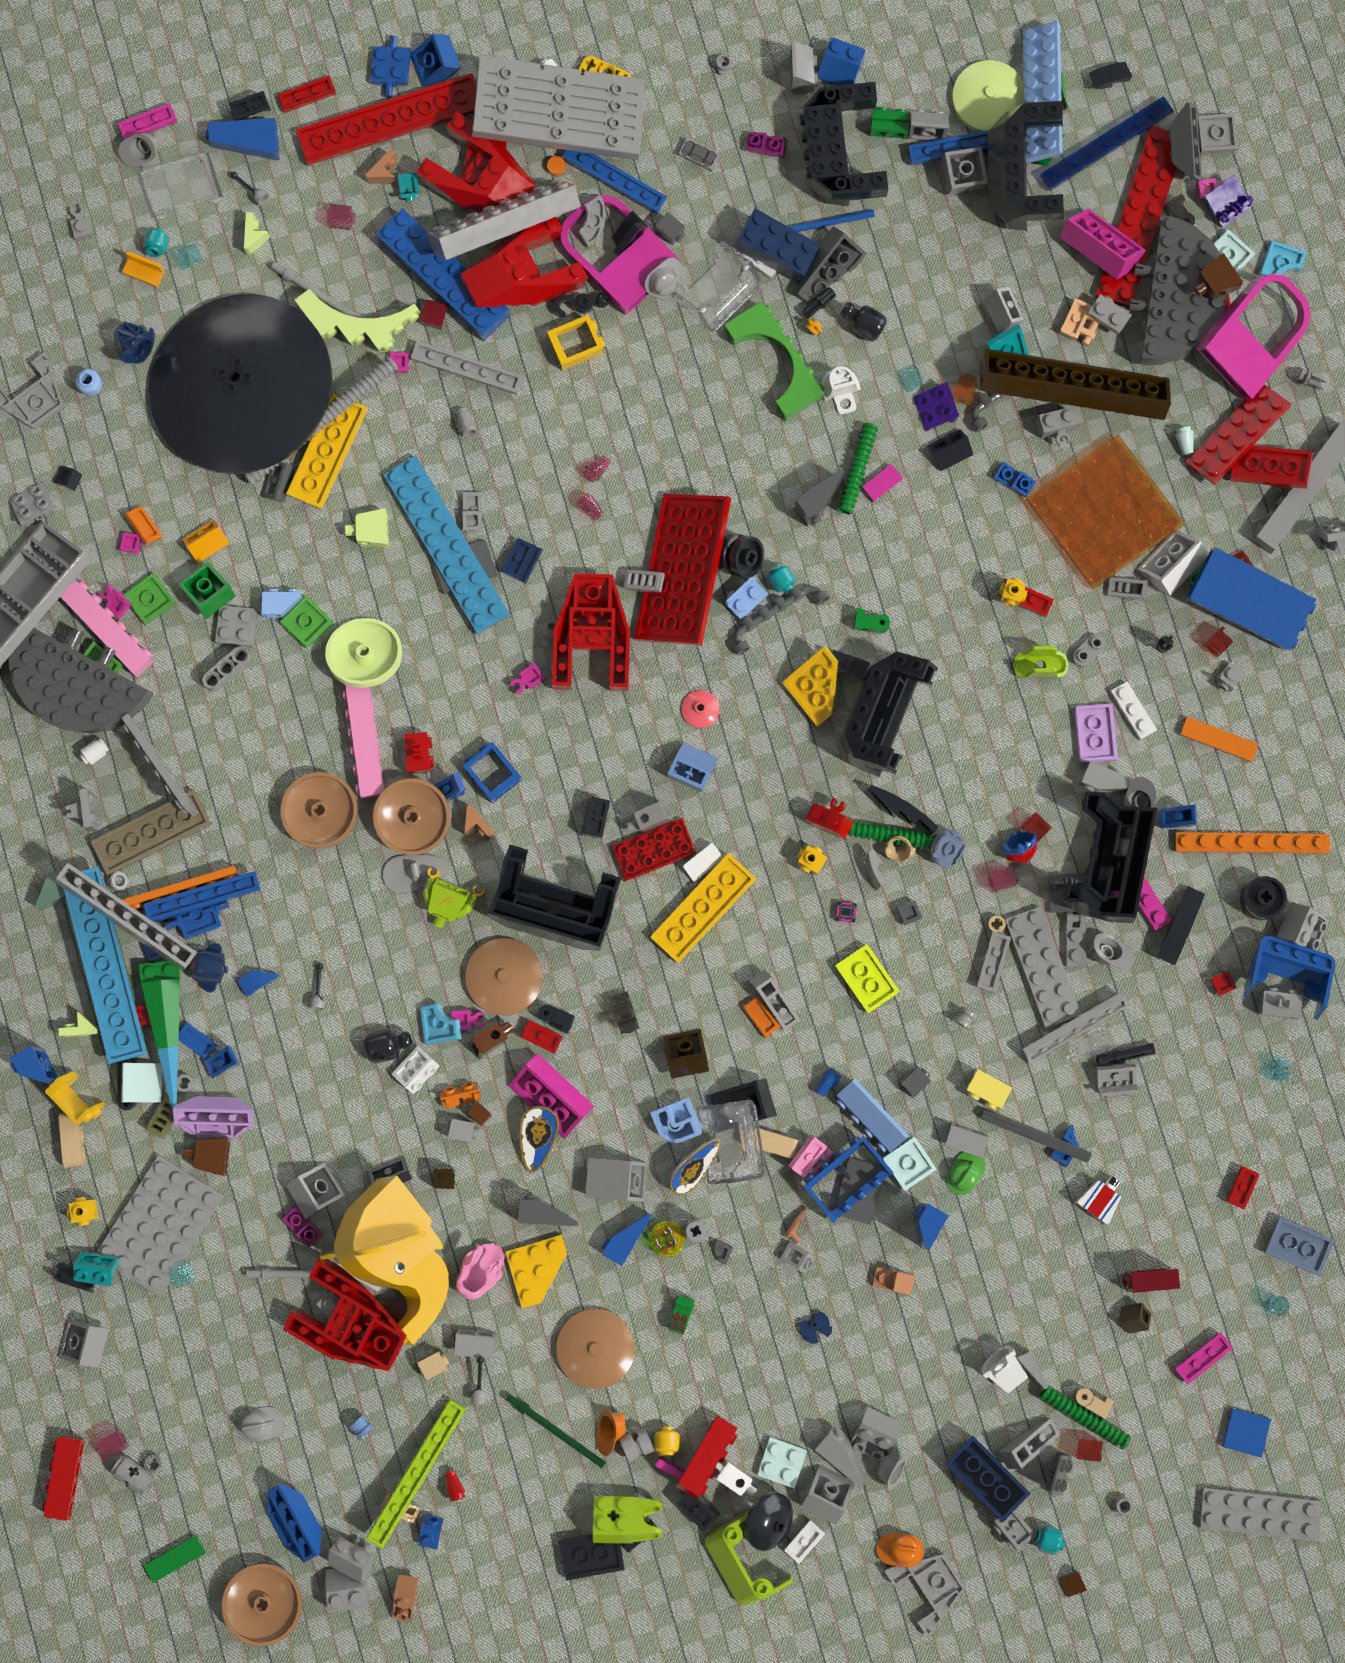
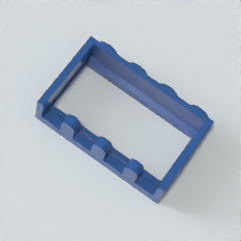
M864 1136L861 1138L855 1137L849 1142L851 1146L848 1149L844 1150L842 1148L834 1155L836 1159L831 1163L826 1161L819 1167V1173L815 1176L812 1173L804 1180V1189L832 1223H835L836 1219L842 1214L848 1212L859 1200L861 1201L871 1190L878 1187L889 1175L894 1174ZM864 1145L882 1167V1170L830 1212L811 1188Z

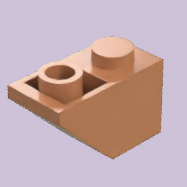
M398 1576L394 1593L392 1619L412 1622L418 1588L417 1577Z

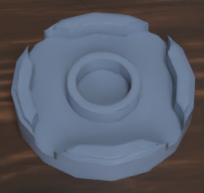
M951 829L939 833L931 846L932 860L937 865L945 868L956 864L964 852L963 836Z

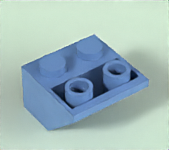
M683 742L670 767L668 778L703 793L718 758Z

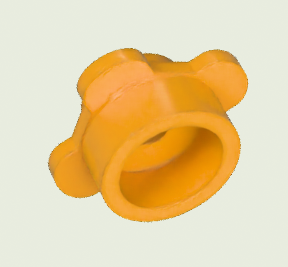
M809 318L807 319L809 322L805 326L816 336L819 332L823 333L820 329L822 325L815 318L812 321Z

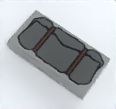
M686 138L679 156L712 171L720 157V153Z

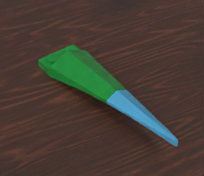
M169 961L139 964L141 987L173 1112V1107L177 1105L179 968Z

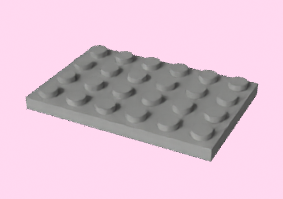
M158 1155L96 1254L119 1257V1265L116 1268L118 1271L159 1297H162L225 1196L161 1155Z

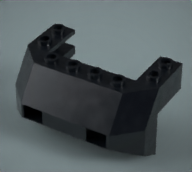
M1062 101L1023 103L1007 111L988 130V207L1008 229L1028 231V221L1064 219L1063 194L1027 196V162L1025 161L1026 128L1063 126Z
M896 651L868 669L840 738L848 761L855 767L877 777H880L882 771L896 774V767L903 756L894 753L895 750L891 747L917 683L930 686L933 683L931 680L938 667L930 660Z
M1085 792V797L1082 800V810L1097 823V826L1093 832L1094 841L1089 852L1090 861L1089 866L1086 868L1085 884H1081V889L1078 890L1071 883H1067L1063 893L1064 902L1080 915L1109 922L1133 923L1137 917L1157 808L1121 806L1107 792Z
M509 845L503 860L499 886L489 909L488 917L517 931L581 950L600 951L616 903L621 877L603 872L594 897L523 876L528 850Z

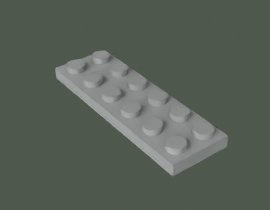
M129 714L123 716L122 719L125 722L123 725L124 729L132 736L133 742L139 750L141 749L144 753V758L152 765L155 774L163 781L164 787L175 798V803L185 814L189 813L192 817L197 815L199 811L139 724Z
M1040 906L1005 919L1008 932L1044 1028L1073 1019L1081 1014L1042 907Z
M1202 1487L1199 1528L1319 1542L1322 1501Z

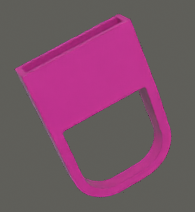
M601 195L604 205L616 210L624 219L631 212L617 198ZM592 197L581 204V207L577 208L564 221L561 233L562 247L574 263H581L587 276L627 315L649 295L644 286L647 275L667 258L673 257L678 259L679 262L680 259L647 227L641 237L599 273L572 247L568 240L571 227L586 214L584 204L595 198Z
M1280 274L1259 276L1251 281L1230 304L1195 348L1242 399H1253L1306 332L1310 322L1309 304L1305 296L1287 277ZM1274 282L1294 301L1297 308V320L1293 329L1269 354L1238 317L1265 284Z

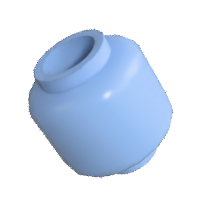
M82 370L76 377V385L82 394L94 396L101 391L102 379L94 370Z

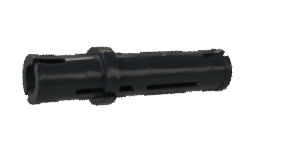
M1153 1043L1123 1050L1115 1049L1106 1054L1096 1055V1062L1098 1067L1110 1064L1118 1065L1120 1062L1155 1055V1047Z

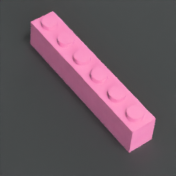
M75 580L60 597L106 646L116 651L115 655L136 677L140 676L154 663L150 658L152 654L145 647L141 649L137 645L140 641L133 634L129 636L125 632L127 629L120 620L116 622L112 618L114 614L107 606L103 609L99 605L101 600L94 593L90 595L86 591L89 587L82 580L79 582Z
M345 685L346 690H343V697L345 702L348 701L349 708L345 709L347 720H350L351 727L348 728L349 739H353L354 745L350 747L351 755L356 760V765H353L354 776H358L359 782L356 784V792L363 800L377 798L384 790L371 688H357Z

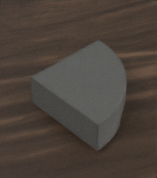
M715 1239V1255L722 1264L726 1265L733 1247Z

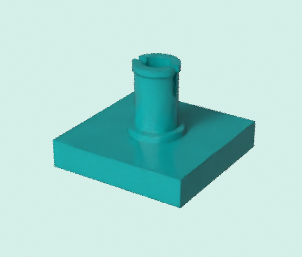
M1018 324L1003 333L996 332V335L993 334L991 340L986 342L987 349L1029 355L1022 328Z

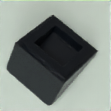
M60 466L53 483L75 491L82 474L73 468Z

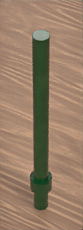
M511 1394L505 1399L516 1407L519 1413L522 1415L526 1414L600 1468H603L606 1464V1461L532 1410L525 1401L521 1402Z

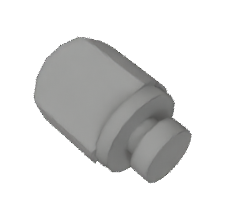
M1301 369L1297 378L1300 381L1303 379V385L1307 384L1319 390H1324L1325 385L1322 383H1327L1328 378L1312 372L1311 369H1308L1307 372Z

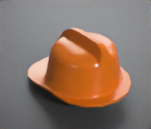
M607 1409L600 1412L596 1444L599 1452L604 1456H608L613 1452L615 1442L625 1434V1415L623 1413H611Z
M888 1533L878 1541L877 1554L885 1564L914 1567L923 1559L924 1546L915 1536Z

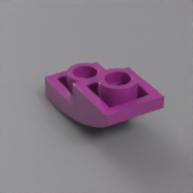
M748 132L745 150L756 154L784 158L787 139L786 137L767 136L766 133Z
M297 1205L281 1218L308 1248L323 1236L322 1232L309 1218L305 1219Z

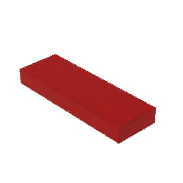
M328 75L277 95L284 113L336 95V91Z

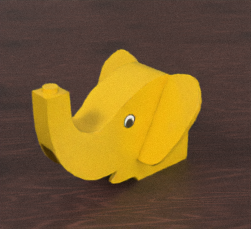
M398 1176L378 1178L346 1210L336 1234L335 1250L324 1253L319 1258L324 1260L336 1257L340 1265L354 1277L374 1286L390 1287L399 1290L406 1298L408 1304L405 1316L398 1323L407 1335L403 1346L414 1345L441 1311L447 1297L449 1278L446 1264L434 1252L435 1249H443V1246L438 1236L431 1229L430 1223L432 1220Z

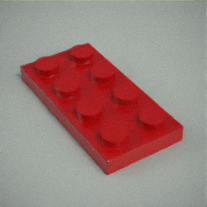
M1253 445L1232 467L1230 479L1232 482L1307 489L1313 451Z

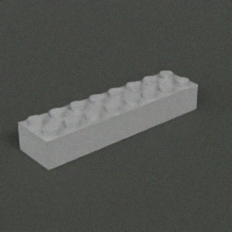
M557 179L551 181L549 186L534 188V191L527 194V192L518 194L516 199H506L501 201L498 206L485 207L483 212H473L467 214L465 219L450 221L447 226L434 227L432 232L427 233L433 253L442 259L448 260L579 208L581 204L575 185Z

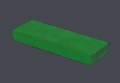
M198 1535L145 1564L144 1567L152 1583L207 1552Z

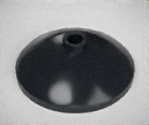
M768 1492L754 1502L745 1521V1536L752 1547L760 1551H768L778 1546L786 1538L793 1521V1508L790 1500L779 1492Z

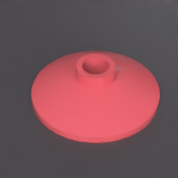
M697 690L685 697L681 710L683 718L689 725L696 728H705L716 721L720 708L713 694L704 690ZM698 705H703V706H704V710H703V711L697 710V706H698Z

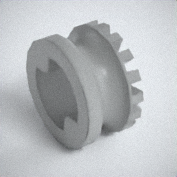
M180 1075L177 1078V1088L182 1092H189L194 1088L195 1081L189 1075ZM183 1078L190 1080L188 1083L189 1087L186 1089L180 1086L183 1083Z
M157 1454L148 1456L144 1461L145 1469L150 1473L158 1472L163 1467V1459ZM151 1458H155L156 1462L159 1463L157 1469H152V1465L149 1464Z

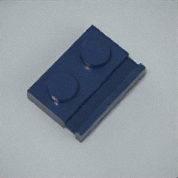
M517 538L501 572L527 584L543 549Z

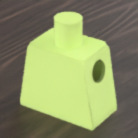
M386 508L357 514L356 524L345 525V535L356 536L358 545L389 548L388 513Z

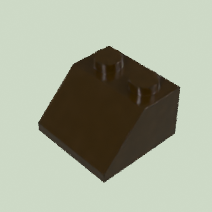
M701 1029L663 1036L671 1079L709 1072Z

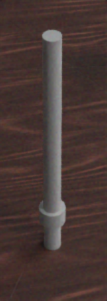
M275 262L272 264L271 269L281 274L282 278L288 282L292 281L306 291L310 289L319 299L345 315L364 318L296 276L295 272L289 268L285 269Z
M262 1268V1270H247L246 1277L262 1278V1280H270L271 1278H309L312 1270H271V1268Z

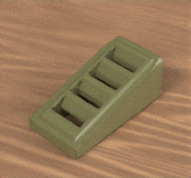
M165 1096L145 1129L161 1139H165L174 1122L172 1110L166 1107L167 1103L170 1104L168 1096ZM162 1111L170 1113L171 1117L169 1118L162 1114ZM160 1117L168 1122L165 1125L158 1121V1118ZM156 1124V1125L162 1127L163 1130L160 1131V1130L154 1128V1125Z

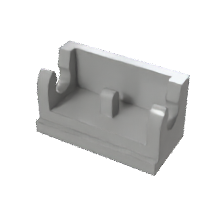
M951 1122L945 1146L982 1158L989 1136L986 1133Z
M458 1329L454 1355L466 1357L482 1356L483 1358L493 1359L497 1333Z

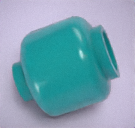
M160 228L150 229L145 234L142 247L151 257L162 256L166 253L169 237Z
M780 564L769 571L768 581L776 592L783 591L785 594L794 588L792 584L795 583L796 577L788 566Z
M1044 1526L1042 1529L1039 1528L1035 1537V1544H1037L1038 1550L1051 1555L1057 1554L1059 1550L1062 1551L1066 1542L1063 1539L1062 1531L1050 1526Z

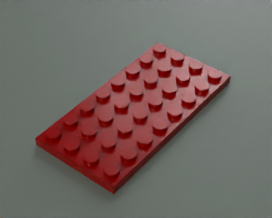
M663 493L648 571L661 572L665 576L661 592H643L634 636L635 640L702 646L731 504L730 497Z

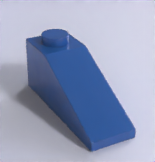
M647 1214L613 1236L610 1240L606 1239L601 1247L604 1250L602 1255L623 1266L652 1215Z

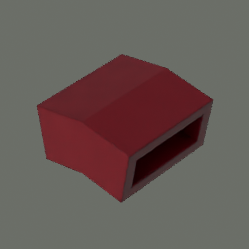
M426 299L420 323L423 326L441 330L448 305Z

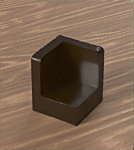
M434 1169L433 1189H455V1169Z
M1143 1303L1122 1306L1119 1324L1127 1333L1149 1330L1152 1314Z

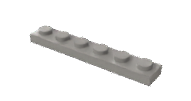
M420 341L416 342L411 355V360L516 395H518L523 381V375Z
M1120 992L1110 996L1108 1000L1101 1004H1096L1091 1010L1079 1014L1075 1019L1062 1024L1055 1031L1046 1033L1036 1042L1029 1043L1022 1049L1029 1064L1127 1008L1128 1002L1125 994Z

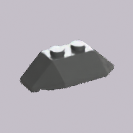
M1186 103L1170 125V132L1168 134L1169 141L1171 142L1170 159L1176 167L1191 179L1201 181L1197 105Z

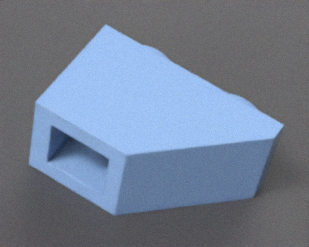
M268 589V592H262L263 617L284 618L303 599L301 592L295 589H288L287 592H279L278 589Z

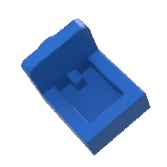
M424 1515L418 1546L437 1550L443 1518Z

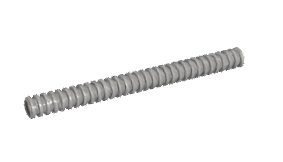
M387 356L385 361L382 360L381 364H377L378 367L372 368V372L368 371L367 376L363 375V379L360 378L358 383L355 382L353 387L350 386V389H346L344 394L341 393L339 398L336 397L335 401L332 400V404H328L320 424L312 434L313 437L316 436V433H320L319 430H324V426H329V422H334V418H339L338 415H342L344 410L347 411L348 407L351 408L353 403L356 404L358 399L361 400L362 396L365 397V393H370V389H375V385H380V381H385L384 378H388L390 373L393 374L394 370H398V366L391 357ZM277 463L266 469L244 473V476L251 484L255 485L256 481L259 482L261 477L264 478L266 473L269 474L270 470H274L273 467H278L279 465Z

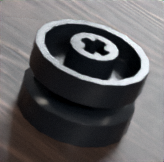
M738 533L727 534L723 539L718 564L719 569L723 573L743 578L755 576L762 567L764 560V548L758 538Z
M1269 876L1258 877L1247 883L1241 890L1239 897L1240 907L1251 919L1258 921L1268 920L1280 914L1285 908L1287 893L1283 884L1276 878Z

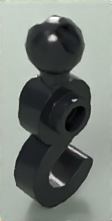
M582 293L575 299L570 295L563 294L556 298L554 310L559 317L565 318L566 313L560 308V305L567 302L579 313L586 314L592 310L593 306L607 307L610 299L604 293L598 294L596 298Z

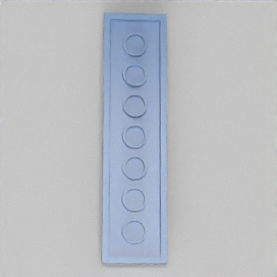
M1057 20L1023 30L1024 103L1061 101L1060 23ZM1062 126L1026 128L1025 161L1027 163L1062 154Z

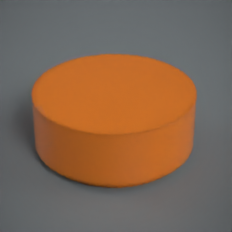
M559 156L551 157L547 162L548 172L553 176L562 175L566 170L564 159Z

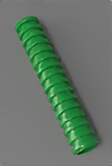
M871 423L862 424L863 429L860 431V440L857 441L858 445H856V451H854L855 456L852 457L853 462L850 464L852 467L849 468L850 473L847 474L848 478L845 481L847 484H844L845 489L842 490L843 495L840 497L842 500L839 501L840 506L837 507V510L844 514L850 515L854 512V503L857 502L856 498L859 495L857 492H860L859 487L864 479V470L867 469L866 465L869 462L867 459H870L869 454L872 452L871 448H873V443L875 442L874 437H876V432L879 429Z
M852 820L853 825L848 833L849 837L853 835L855 838L859 836L861 839L865 837L867 840L873 839V841L879 840V842L885 841V843L889 842L894 836H902L914 848L920 847V849L926 848V850L931 849L932 843L937 834L932 836L931 833L926 835L925 832L920 834L919 831L914 833V830L909 832L908 829L903 831L902 828L897 830L896 827L891 829L890 826L885 828L884 825L880 827L878 824L874 826L872 823L868 825L866 822L862 824L860 821L856 823L855 820ZM895 840L893 842L896 843V845H906V843L902 840Z
M1050 1385L1042 1390L1039 1400H1045V1403H1049L1052 1408L1056 1407L1057 1411L1061 1410L1062 1414L1066 1413L1067 1417L1071 1416L1072 1420L1076 1419L1078 1424L1082 1423L1083 1427L1087 1426L1088 1430L1092 1429L1093 1433H1098V1436H1103L1105 1440L1108 1439L1109 1443H1114V1446H1120L1119 1449L1123 1450L1128 1445L1131 1439L1130 1434H1125L1123 1430L1120 1431L1119 1427L1115 1428L1114 1424L1110 1425L1109 1421H1104V1418H1098L1099 1415H1094L1092 1411L1082 1408L1080 1404L1077 1405L1076 1401L1072 1402L1071 1398L1067 1399L1065 1394L1062 1396L1060 1391L1056 1392V1389H1051Z

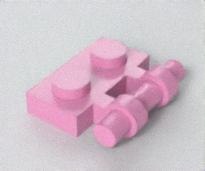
M810 1135L788 1167L803 1178L807 1174L809 1176L812 1173L815 1176L820 1172L819 1167L826 1161H831L830 1157L834 1152L816 1137Z

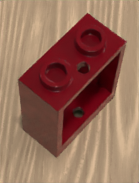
M1178 1268L1125 1272V1276L1122 1277L1123 1287L1127 1288V1292L1131 1293L1180 1289Z

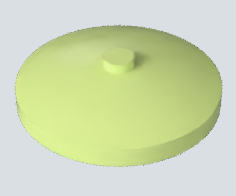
M994 60L976 62L963 70L955 82L952 93L954 111L960 121L968 128L976 132L989 130L1007 111L1024 103V82L1021 76L1005 63Z
M361 618L349 621L333 632L327 642L325 655L328 668L337 680L351 687L367 688L379 685L392 677L402 660V646L399 636L391 626L380 620Z

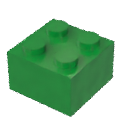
M208 561L178 584L185 597L205 619L209 618L236 596L231 586Z

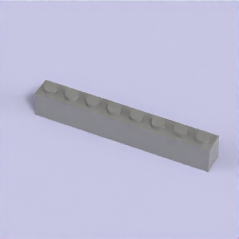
M1345 419L1340 423L1336 422L1330 430L1332 432L1329 438L1326 436L1319 444L1322 447L1320 451H1314L1307 489L1288 487V494L1286 496L1282 495L1276 502L1277 509L1275 511L1271 510L1265 517V520H1267L1265 525L1262 526L1260 524L1253 533L1256 535L1253 541L1270 554L1277 548L1345 456Z
M68 862L54 880L55 883L182 971L196 955V951Z

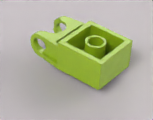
M594 1496L593 1543L633 1544V1542L661 1538L663 1535L662 1529L648 1525L644 1519L649 1514L662 1511L663 1503L639 1497Z

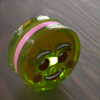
M672 1221L657 1223L649 1234L651 1249L661 1257L675 1256L682 1250L685 1243V1235L682 1228Z

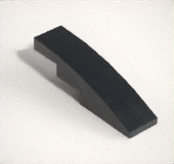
M871 785L868 791L894 818L901 813L912 826L919 821L931 834L938 830L939 827L930 818L909 802L876 786Z
M1187 886L1173 920L1168 927L1157 958L1175 966L1204 899V893Z

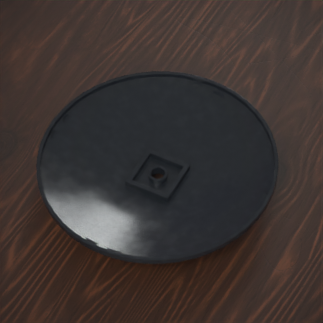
M237 294L213 300L184 317L167 335L157 352L149 379V402L155 424L162 437L177 454L200 468L225 474H244L266 469L296 452L307 442L320 424L326 412L332 389V365L329 352L322 336L313 323L302 312L284 301L256 294ZM234 374H240V378L237 381H231V377Z

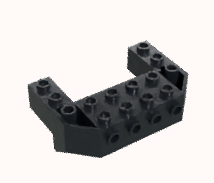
M875 82L819 87L804 105L802 114H799L800 126H803L804 130L802 132V143H805L806 150H804V160L808 164L806 178L810 180V188L831 204L849 206L851 200L887 197L889 188L886 171L849 175L841 113L843 111L876 108L877 91Z

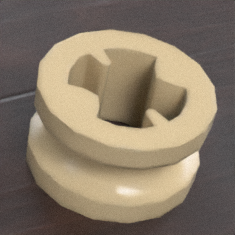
M998 915L991 917L987 924L988 929L996 933L1003 931L1006 925L1004 918ZM995 919H998L1002 926L998 927V930L994 929L991 923L995 922Z

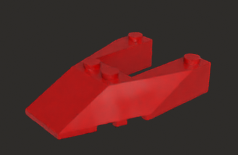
M459 112L455 113L446 126L448 134L478 152L461 179L427 157L416 171L418 180L463 209L483 212V208L488 206H498L503 200L516 199L518 194L527 192V194L531 193L537 187L501 143L497 140L472 137L473 121Z
M557 217L502 239L460 274L477 308L500 307L501 305L517 307L528 304L536 306L584 287L588 276L580 262L541 276L529 253V250L559 239L563 229Z
M574 573L566 599L554 627L553 690H572L573 650L610 651V691H629L630 629L613 574Z
M329 1259L317 1260L309 1278L340 1296V1299L327 1325L306 1312L298 1310L290 1313L283 1330L330 1359L390 1371L407 1338L406 1333L369 1290L344 1268Z

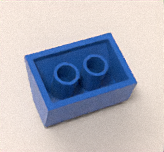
M30 1046L10 1057L12 1061L10 1066L14 1073L52 1084L58 1078L45 1049Z
M923 1203L918 1205L913 1213L916 1216L914 1224L920 1247L930 1250L949 1215L929 1203Z

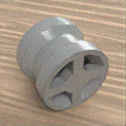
M961 1006L959 1009L960 1013L953 1020L969 1030L972 1021L976 1020L977 1015Z

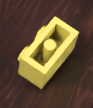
M977 1069L965 1091L969 1092L968 1096L976 1101L980 1098L986 1102L985 1106L996 1110V1108L1002 1109L1012 1087Z

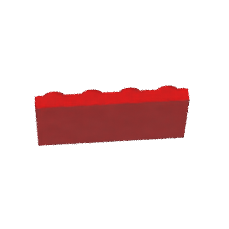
M683 818L611 846L625 882L697 854Z

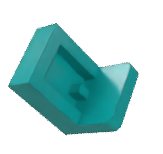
M416 172L398 174L400 198H405V201L416 200V197L420 195Z

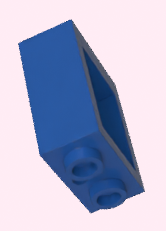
M492 742L491 744H484L476 756H469L464 761L463 767L493 804L521 782L522 777ZM491 751H494L512 775L490 792L471 767Z

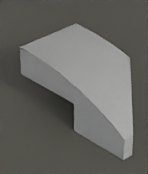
M872 849L867 855V874L877 891L887 881L877 868L882 861Z

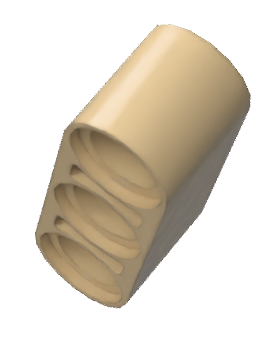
M59 1112L64 1168L85 1166L82 1123L76 1125L64 1112Z
M747 1125L742 1144L793 1159L799 1152L801 1141Z

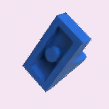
M459 772L453 773L435 784L443 793L447 802L465 794L464 791L466 789Z
M1196 805L1160 809L1161 828L1192 827L1198 824Z
M230 1045L204 1061L212 1079L240 1065Z

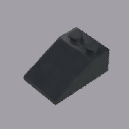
M766 1078L706 1095L717 1133L777 1116Z

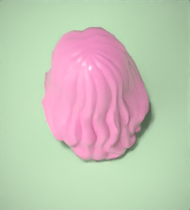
M486 1243L481 1246L476 1245L473 1251L466 1254L456 1280V1290L461 1296L469 1300L478 1299L501 1278L503 1273L501 1267L504 1265L505 1255L500 1246L494 1243Z

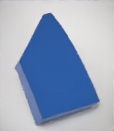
M254 969L238 979L237 982L248 997L263 986L276 980L280 975L278 973L266 972L262 969Z
M1070 1125L1061 1140L1079 1146L1075 1138L1074 1126ZM1055 1149L1050 1155V1158L1065 1168L1073 1158Z

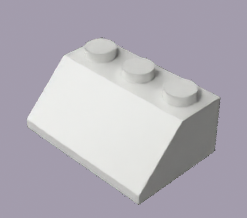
M1175 529L1137 569L1158 590L1171 596L1206 560L1208 553L1201 541Z

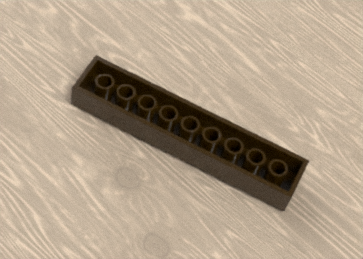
M991 349L984 350L980 363V391L1159 420H1165L1171 406L1170 378Z

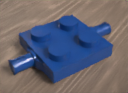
M390 35L389 46L373 47L370 82L372 85L385 86V97L392 98L393 87L399 85L408 86L411 49L410 47H398V37L396 35Z
M228 901L177 915L175 916L176 919L165 922L167 930L178 926L182 930L185 940L223 927L219 918V911L230 906Z

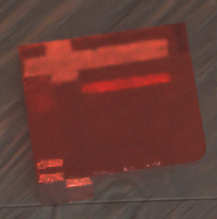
M1223 626L1204 644L1217 658L1233 643V640L1223 632L1225 629Z
M1037 812L1020 827L1024 832L1036 834L1037 843L1052 829Z
M1079 1439L1075 1458L1101 1462L1103 1442L1094 1439Z

